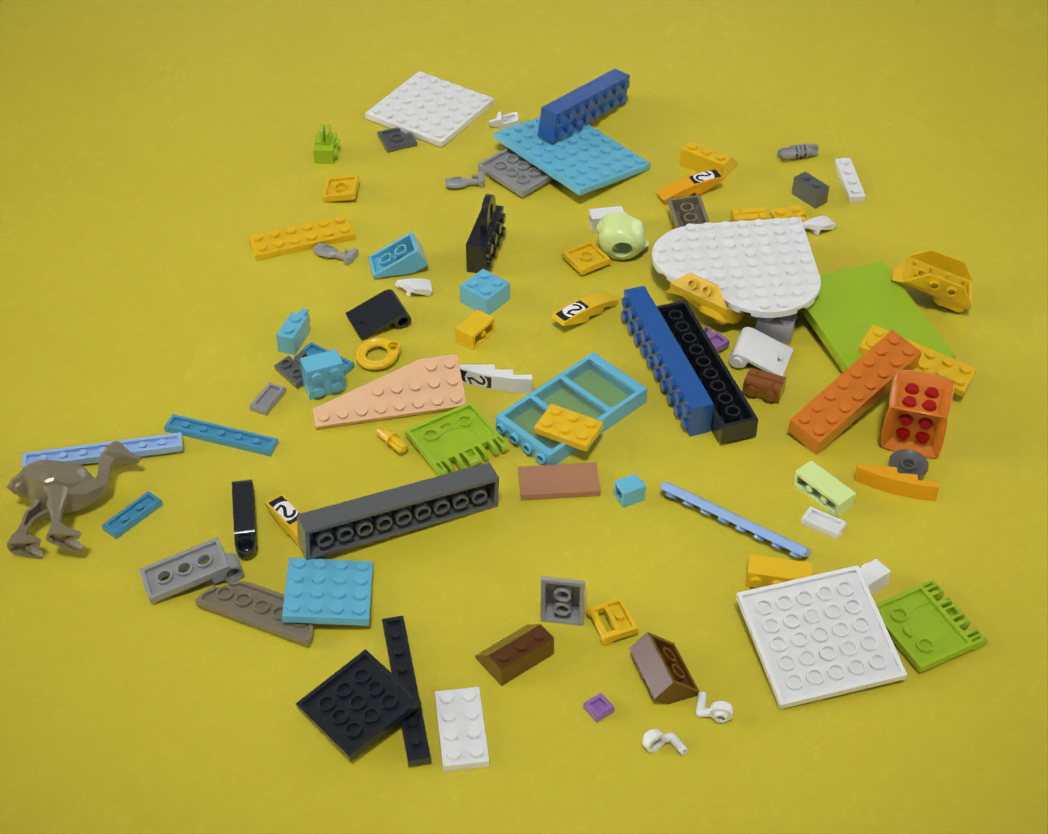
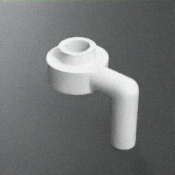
M698 692L697 717H712L719 723L732 719L733 706L730 703L716 701L711 704V708H705L707 694L705 692Z
M659 729L647 731L643 736L642 745L649 753L658 751L667 742H670L682 756L688 752V748L673 732L663 734Z

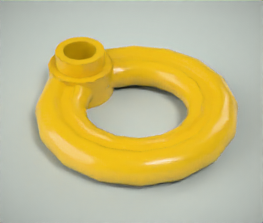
M371 338L357 348L355 353L356 361L367 370L385 369L397 360L401 352V346L398 341H392L387 338ZM375 347H383L387 351L385 358L376 361L368 359L366 354Z

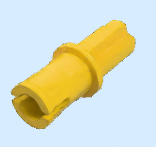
M381 426V429L378 428L376 435L384 440L388 447H392L398 453L406 452L408 446L399 438L397 433H392L386 426Z

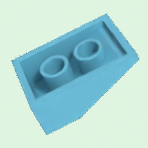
M413 232L368 256L375 279L412 274L428 265L423 246Z

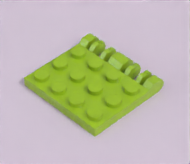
M472 402L405 429V436L432 467L436 476L455 472L451 464L452 462H455L459 470L466 469V466L470 468L481 463L482 460H488L489 455L485 450L486 447L489 448V451L494 456L499 455V452L502 454L509 451V445Z
M934 580L876 603L892 641L919 673L971 650L981 649L988 642L981 633L979 634V630L975 627L963 631L970 626L971 621L965 618V614L956 604L952 603L950 598L940 600L944 596V591L940 589V586Z

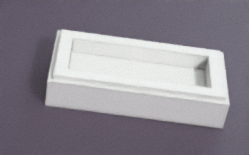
M811 506L801 518V524L837 540L847 526V522Z

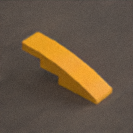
M857 464L854 476V481L898 496L936 501L939 482L918 480L917 474L898 473L897 467Z

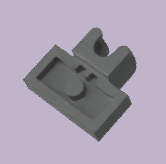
M306 351L297 354L294 360L288 355L274 365L275 370L296 389L303 386L300 358L307 357Z

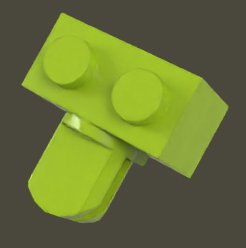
M321 124L320 132H317L314 142L315 164H334L335 158H338L340 139H337V132H332L331 125H327L325 131V125Z

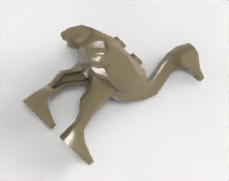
M114 441L104 449L100 456L96 478L85 467L75 463L38 460L26 465L19 474L11 479L6 487L14 495L19 497L26 496L32 504L25 511L19 528L11 535L7 542L8 550L14 554L41 559L44 553L36 547L40 546L41 539L29 535V533L36 524L51 518L50 528L46 536L47 541L73 552H81L83 545L77 540L80 538L81 532L65 526L62 523L63 514L84 509L99 500L108 490L112 468L122 464H137L140 462V457L132 454L122 443Z

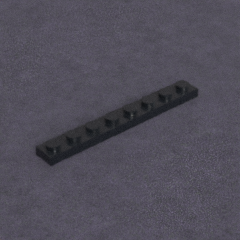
M397 616L382 619L391 673L419 698L404 617ZM419 706L400 722L408 767L431 763L422 709Z

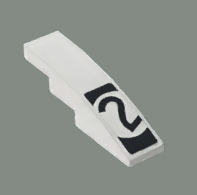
M459 364L463 383L496 391L512 393L532 392V375H513V370H495V364Z

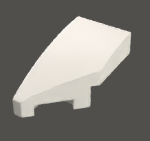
M499 112L497 113V118L489 121L490 126L499 128L520 124L518 112L502 115Z
M823 215L805 221L803 226L805 230L809 229L814 234L819 235L820 230H834L836 223Z
M401 279L395 283L397 288L400 287L406 290V295L409 297L412 292L430 296L432 293L431 282L428 279Z

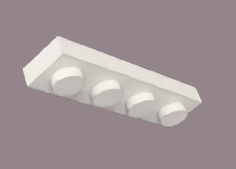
M851 158L835 159L834 166L848 202H865L866 195Z

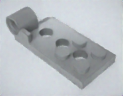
M218 537L139 569L151 604L211 579L216 584L223 580L226 582L237 581L243 576V569L238 556L235 553L225 554ZM209 560L208 563L201 564L202 561ZM184 568H190L187 572L181 573ZM170 576L167 580L161 581L163 577Z

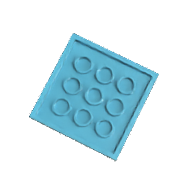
M289 558L282 622L369 626L373 561Z

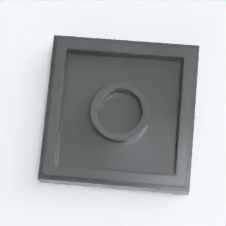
M398 127L377 132V136L387 153L417 146V141L412 133L408 131L404 133Z

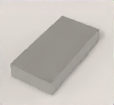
M269 382L250 404V410L267 416L285 395L286 388Z

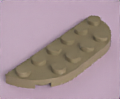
M244 581L228 582L229 585L218 588L213 586L207 589L195 600L198 607L309 647L314 634L313 623L282 622L284 594Z

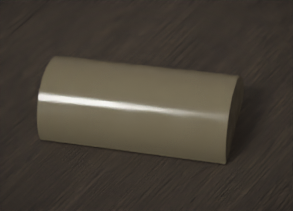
M700 195L667 200L675 228L686 226L690 223L704 224L709 222Z

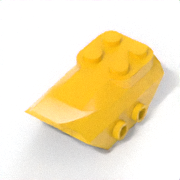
M929 249L907 255L906 260L901 265L893 267L892 281L933 296V300L937 305L952 309L955 312H964L972 307L973 280L965 261L934 249Z
M687 273L670 282V289L665 291V293L683 296L689 303L699 308L702 316L712 317L716 319L715 322L722 325L740 322L747 314L744 311L738 313L729 309L719 285L693 273Z

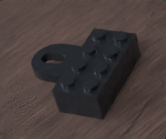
M485 195L481 211L466 243L467 272L478 273L482 269L489 271V268L492 269L494 258L498 254V247L500 248L502 244V237L506 235L504 206L496 205L495 195Z

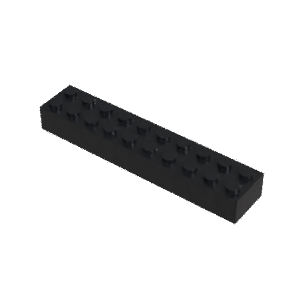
M683 300L657 306L714 404L711 429L720 444L756 436L758 427L756 414L687 301Z

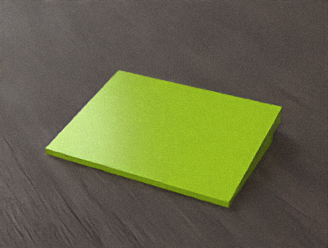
M884 261L821 274L819 296L815 298V302L806 309H800L843 372L864 355L858 352V348L873 324L888 331L894 330L906 339L953 359L956 358L903 286L898 282L892 281V272Z

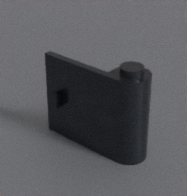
M391 289L377 294L346 312L348 319L362 341L392 323L398 329L406 328L411 323L410 315L396 293Z

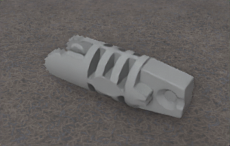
M808 143L790 145L789 147L779 149L777 155L783 159L791 160L807 158L818 154V145Z

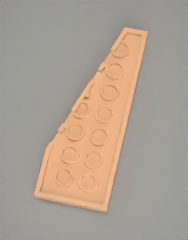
M453 354L419 359L314 408L315 429L450 411L466 404L458 356Z

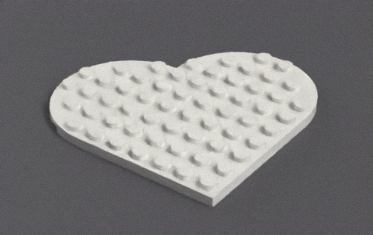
M801 217L757 219L751 221L740 220L736 222L723 221L720 223L706 222L704 224L690 223L661 236L654 244L652 250L654 268L659 274L665 275L668 281L672 282L687 273H693L719 285L729 309L738 313L742 311L748 312L753 317L776 318L796 314L797 310L801 308L806 309L811 306L820 293L821 279Z

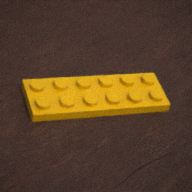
M346 215L306 222L300 225L288 226L248 236V242L256 261L314 249L318 243L332 245L356 239L354 230Z
M873 324L860 344L858 352L865 354L890 331ZM904 338L922 352L918 365L912 370L951 379L954 382V393L963 397L977 368Z

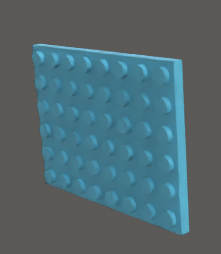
M540 117L494 132V139L579 196L647 171L651 166V163L647 162L644 158L639 157L633 151L628 150L622 144L611 139V137L601 133L600 130L590 126V124L584 125L554 143L537 136Z

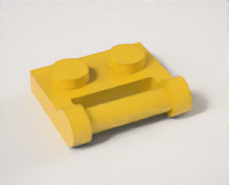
M622 597L592 605L586 609V614L596 626L600 634V641L604 646L610 645L615 640L638 634V626ZM599 614H605L613 629L612 631H607Z

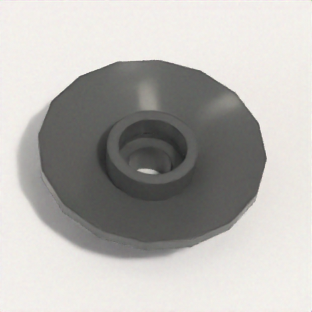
M898 450L889 458V466L897 467L898 473L917 474L918 478H920L928 471L929 463L921 453L914 450Z

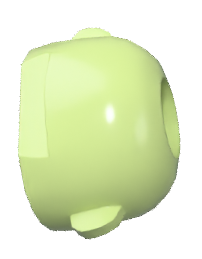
M609 212L596 224L600 246L604 253L613 259H631L649 245V241L645 239L646 229L642 221L624 213Z

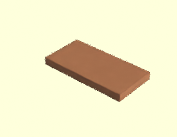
M596 462L518 467L521 500L601 495Z

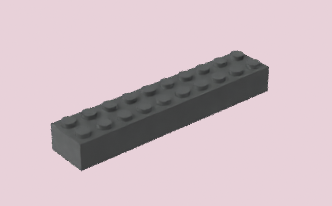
M490 462L301 513L297 515L298 544L305 559L310 560L491 509L498 505L499 477Z

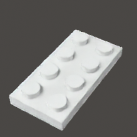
M479 687L435 691L443 772L489 767Z

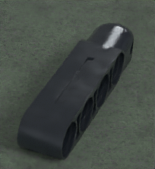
M252 479L232 481L235 549L238 557L250 559L257 551Z

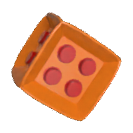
M897 370L894 374L890 390L888 410L881 434V446L894 452L908 449L921 453L925 458H937L941 452L946 434L947 417L951 410L954 394V382L949 378L914 370Z

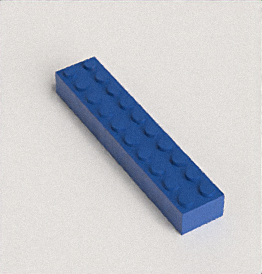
M645 286L624 290V298H622L623 311L621 312L622 321L627 324L628 332L632 333L635 344L640 348L641 355L646 358L647 366L652 369L655 380H658L660 383L661 391L665 392L669 405H672L674 408L675 416L679 417L683 430H686L689 437L711 432L714 404Z

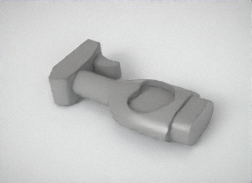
M479 171V174L472 175V179L464 177L445 178L446 188L459 189L468 185H479V188H484V171Z
M318 243L313 249L314 253L322 257L344 260L346 266L352 264L359 256L357 248L352 250L345 249V253H342L333 246Z

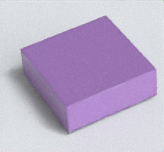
M602 693L583 703V709L596 723L615 712V707Z

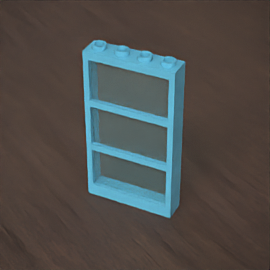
M592 352L496 415V430L513 444L523 449L526 454L535 458L540 464L557 465L578 449L534 433V426L551 403L604 422L603 429L598 434L600 435L645 404L647 401V388Z

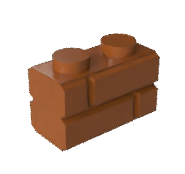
M750 368L744 379L742 393L750 397L764 399L768 402L779 403L785 390L786 377Z

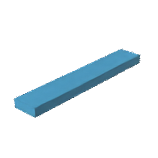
M172 414L164 426L165 432H181L182 436L270 457L279 444L277 438Z

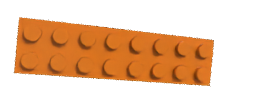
M891 330L790 419L788 432L818 455L891 389L893 377L897 370L914 369L919 363L922 352L894 330Z

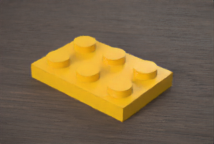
M551 403L534 426V433L587 452L603 429L604 422Z

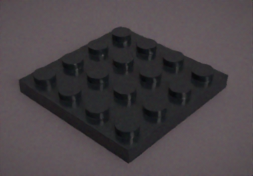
M366 649L296 703L298 710L350 761L354 760L422 705L421 700Z

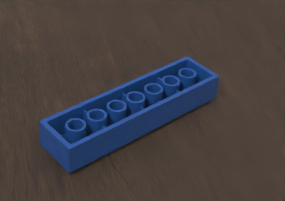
M613 69L541 107L537 136L554 143L621 106L627 100L630 75Z

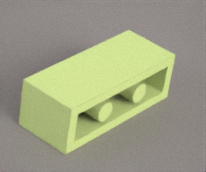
M809 461L795 471L793 485L836 518L854 507L856 493L814 461Z

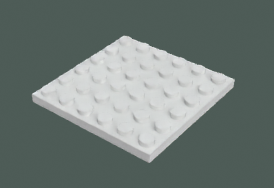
M419 71L365 113V119L389 128L398 127L404 133H407V131L411 132L415 138L443 147L494 104V98Z
M858 565L736 594L737 602L779 709L904 680L907 677L906 670Z

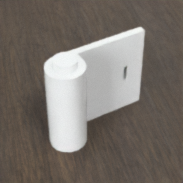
M745 327L741 330L729 357V363L735 368H744L749 362L766 372L783 376L794 349L754 328Z

